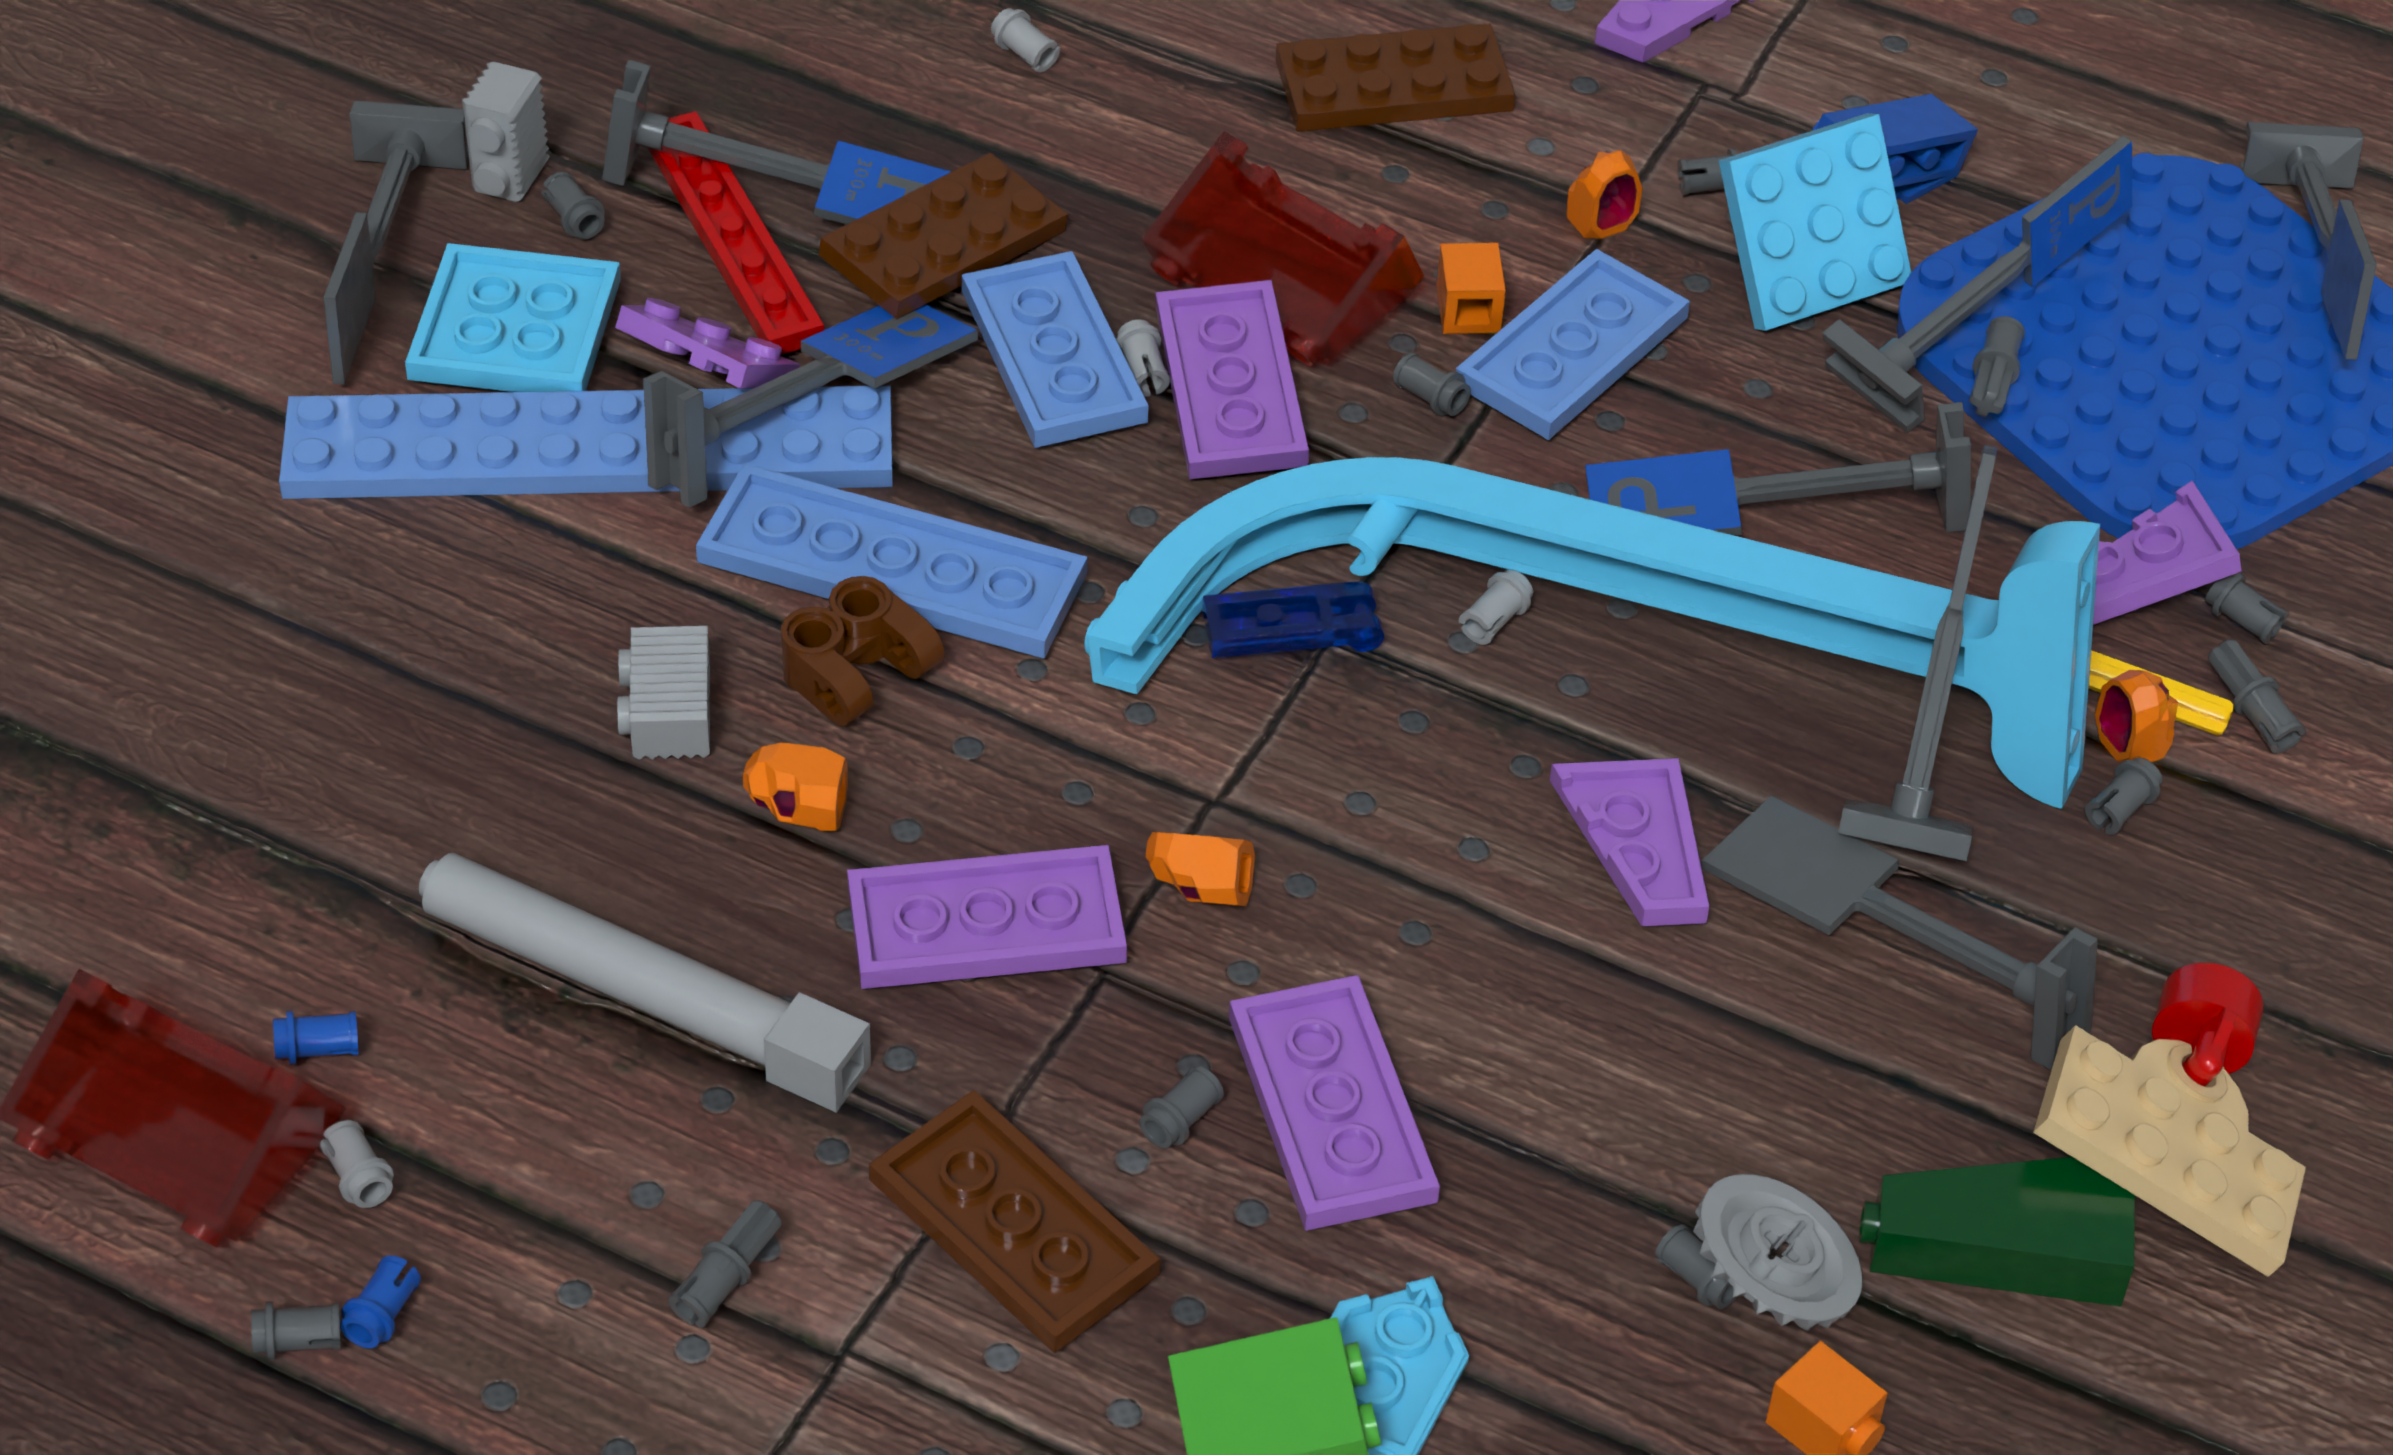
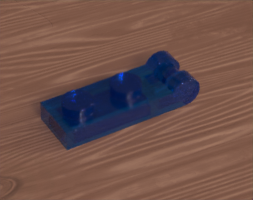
M1355 581L1203 596L1202 614L1212 658L1349 645L1358 652H1367L1379 647L1385 638L1380 618L1372 614L1377 606L1373 589L1365 582Z

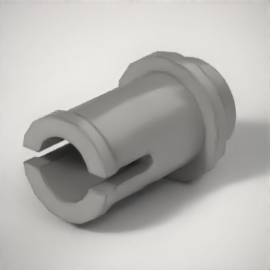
M1007 8L1001 11L992 23L991 33L994 36L995 44L1004 50L1011 49L1030 64L1036 72L1047 71L1059 57L1060 47L1058 43L1032 25L1030 16L1024 10Z
M1132 320L1125 323L1119 329L1118 337L1116 338L1143 395L1145 397L1150 396V390L1146 381L1148 376L1151 377L1156 395L1160 394L1170 384V376L1165 369L1159 351L1161 345L1160 333L1157 328L1145 320Z
M1506 570L1505 572H1497L1492 575L1487 583L1488 589L1469 609L1460 615L1459 623L1464 624L1461 629L1473 642L1487 645L1514 615H1522L1529 609L1533 588L1528 579L1515 570Z
M345 1120L330 1126L323 1133L326 1139H320L319 1144L322 1152L328 1157L340 1177L339 1190L342 1197L347 1202L354 1203L360 1208H371L385 1201L393 1189L392 1180L394 1174L390 1164L385 1159L377 1158L364 1136L362 1127L356 1121Z

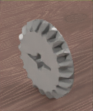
M1752 1174L1732 1175L1712 1185L1695 1210L1699 1219L1693 1231L1703 1241L1699 1254L1705 1259L1716 1263L1713 1277L1727 1280L1734 1287L1733 1297L1744 1296L1751 1301L1756 1315L1769 1311L1781 1326L1794 1321L1806 1331L1816 1324L1828 1328L1838 1318H1844L1860 1297L1862 1272L1853 1245L1838 1223L1820 1205L1797 1189L1764 1176ZM1784 1242L1789 1244L1782 1254L1783 1257L1779 1258L1776 1256L1773 1259L1767 1257L1773 1248L1777 1250Z

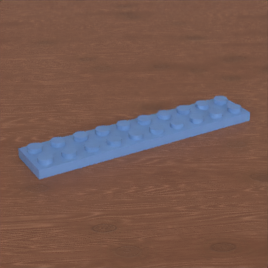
M871 386L819 387L720 433L717 441L705 446L707 491L729 490L744 463L833 488L893 487L891 386H879L877 388ZM754 388L698 390L703 392L704 407L710 409ZM644 390L288 396L279 478L282 499L680 491L679 488L672 484L658 490L648 486Z

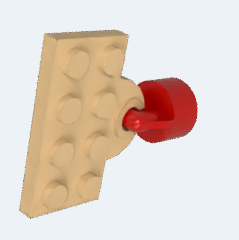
M2216 963L2189 964L2174 971L2165 981L2152 1026L2153 1041L2143 1045L2130 1058L2076 1025L2060 1040L2033 1133L2269 1277L2285 1262L2306 1167L2290 1158L2283 1151L2274 1148L2248 1132V1109L2239 1087L2229 1075L2245 1066L2252 1057L2264 1007L2258 988L2249 978L2230 967Z

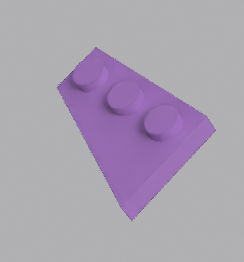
M1619 0L1598 24L1595 44L1644 63L1690 37L1692 27L1709 18L1717 22L1730 15L1732 5L1741 0Z
M647 298L645 305H622L615 328L662 351L678 355H688L689 351H691L692 355L689 364L703 371L712 372L713 370L728 374L726 382L740 389L756 388L800 366L797 362L781 357L782 347L775 343L754 337H748L747 342L740 341L729 336L731 332L730 326L702 317H698L696 323L679 317L681 311L679 306L655 298Z
M2193 481L2175 491L2177 501L2160 512L2155 513L2148 509L2132 520L2133 529L2113 543L2099 541L2093 625L2242 572L2239 552Z
M1679 758L1552 764L1549 781L1640 925L1659 926L1706 923L1709 902Z

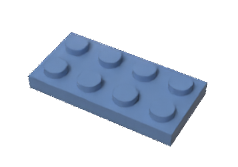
M1595 249L1456 368V372L1464 376L1465 383L1471 389L1470 395L1545 439L1550 440L1688 318L1690 301L1604 252Z
M1073 251L962 274L963 296L1034 448L1148 423L1149 405Z

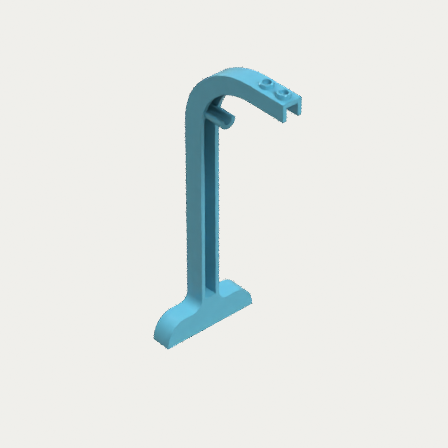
M1366 457L1310 464L1283 471L1227 493L1197 511L1178 525L1155 547L1129 581L1126 580L1121 583L1116 592L1115 599L1100 618H1095L1090 623L1086 632L1084 647L1086 653L1090 656L1092 681L1094 683L1138 694L1194 618L1226 587L1255 569L1283 557L1319 547L1346 543L1361 550L1349 568L1351 573L1358 576L1371 574L1393 543L1412 545L1515 570L1520 573L1924 677L1927 675L1937 626L1950 602L1952 590L1453 465L1398 457ZM2085 521L2053 523L2034 532L2025 542L2000 588L1999 600L1965 594L1963 603V636L1952 684L1975 691L1988 703L1992 712L1991 749L1995 762L2002 773L2027 795L2059 809L2063 808L2083 770L2100 524Z

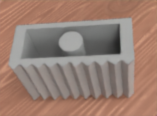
M498 62L487 63V69L483 70L482 76L477 78V84H473L472 91L467 92L468 97L462 99L472 187L476 192L518 202L524 197L550 156L546 153L549 149L546 145L548 139L544 136L547 132L544 128L546 121L543 119L546 113L542 110L545 104L541 101L544 95L540 92L543 86L539 83L542 77L537 72Z
M708 625L631 627V649H619L618 654L620 687H630V696H618L619 735L631 734L632 754L638 760L645 756L653 760L658 755L664 759L671 755L677 759L683 755L692 758L697 754L705 758L710 754V649Z

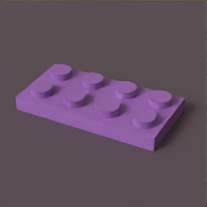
M1272 280L1156 292V312L1189 479L1297 468L1308 465L1309 449Z
M1109 845L847 870L848 893L861 989L1126 963L1127 943Z
M1359 975L1229 1001V1020L1305 1231L1438 1203L1440 1185Z

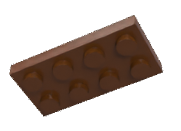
M1491 23L1276 43L1275 61L1296 132L1514 111L1515 91Z
M990 152L821 237L819 256L895 319H898L962 286V274L998 267L1065 232L1068 214Z
M972 1090L869 1163V1180L1054 1354L1160 1275V1258L975 1090Z

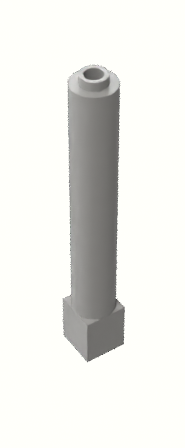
M448 853L440 860L431 862L421 877L419 894L422 896L423 910L427 914L762 1064L766 1069V1081L836 1113L871 1066L870 1023L799 992L790 1003L456 853Z

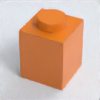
M1440 244L1436 288L1443 334L1498 333L1502 326L1506 291L1499 244Z
M1820 1340L1774 1383L1765 1423L1806 1455H1868L1878 1444L1885 1431V1426L1880 1423L1888 1392Z

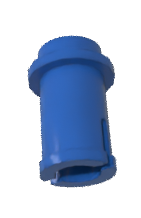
M286 1011V1018L273 1019L275 1060L289 1059V1065H296V1058L351 1054V1056L358 1055L356 1011H351L347 1014L293 1017V1011Z
M391 1255L383 1257L377 1265V1270L358 1298L347 1300L341 1309L343 1320L340 1323L342 1333L351 1342L363 1348H374L379 1343L389 1341L395 1331L393 1320L411 1293L421 1283V1276L414 1266L408 1270L402 1280L396 1279L408 1261Z

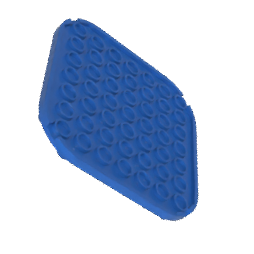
M2151 153L2135 155L2132 158V207L2034 287H2031L2024 281L2023 270L2016 279L1917 357L1916 365L1914 366L1953 403L1962 402L1964 412L2085 518L2092 523L2100 524V529L2118 539L2133 529L2132 520L2148 509L2155 513L2160 512L2177 501L2175 491L2193 481L2235 548H2242L2393 465V289L2374 275L2357 360L2345 359L2321 295L2327 264V253L2317 237L2314 226L2266 188L2245 176L2239 167L2232 164H2217L2186 156L2154 155ZM2043 199L1935 252L1919 263L1910 273L1901 290L1896 328L1898 338L1902 337L1997 259L2015 249L2023 240L2022 216ZM2001 316L2012 317L2018 320L2025 329V336L2022 339L2017 357L2021 366L2019 376L2014 383L2010 384L2005 406L2001 413L1989 412L1986 417L1976 414V406L1969 401L1976 376L1972 368L1973 361L1977 353L1983 350L1987 337L1986 331L1990 321Z

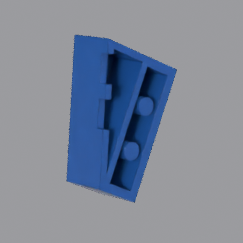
M1932 93L1824 113L1812 129L1813 131L1866 113L1879 114L1896 199L1899 198L1905 204L1956 178L1978 132L1974 125Z

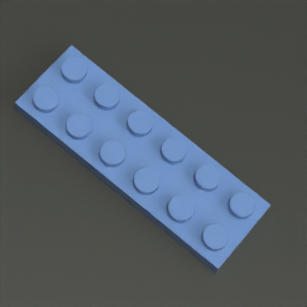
M745 463L696 544L698 563L829 599L832 589L842 580L856 576L876 578L885 583L889 590L925 618L935 629L1045 659L1087 575L1088 564L1087 556Z

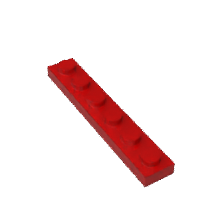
M696 111L670 118L669 122L709 133ZM663 146L662 150L647 147L757 337L781 346L782 351L780 355L801 349L802 340L824 331L822 320L729 165Z

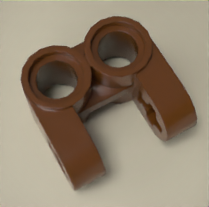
M867 576L850 577L840 581L831 591L829 607L813 606L798 609L790 613L784 619L781 626L784 680L790 688L801 694L831 721L840 726L847 725L870 710L874 702L868 683L851 663L868 664L885 658L909 678L917 679L943 662L945 657L943 643L934 627L889 590L885 583Z

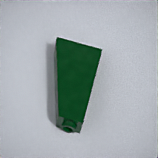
M2074 1157L1888 1174L1882 1176L1876 1202L1864 1201L1859 1242L1871 1244L1869 1272L2121 1307L2134 1269L2135 1195Z

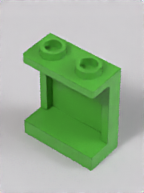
M1338 1317L1168 1356L1187 1455H1369L1368 1448L1382 1446L1372 1402L1358 1405L1354 1387L1368 1384L1359 1344L1354 1342L1344 1345Z

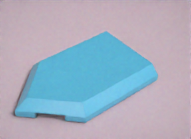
M1433 1276L1406 1283L1405 1290L1372 1299L1365 1294L1340 1301L1331 1318L1338 1317L1344 1345L1354 1342L1359 1344L1368 1384L1354 1387L1358 1405L1372 1402L1382 1445L1368 1448L1369 1455H1419L1469 1361V1354L1459 1332L1456 1333L1443 1307V1297Z

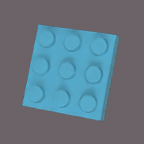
M1866 113L1719 160L1754 329L1767 331L1904 285L1911 273L1879 114Z
M447 243L405 361L407 380L509 392L586 391L621 281L620 262Z

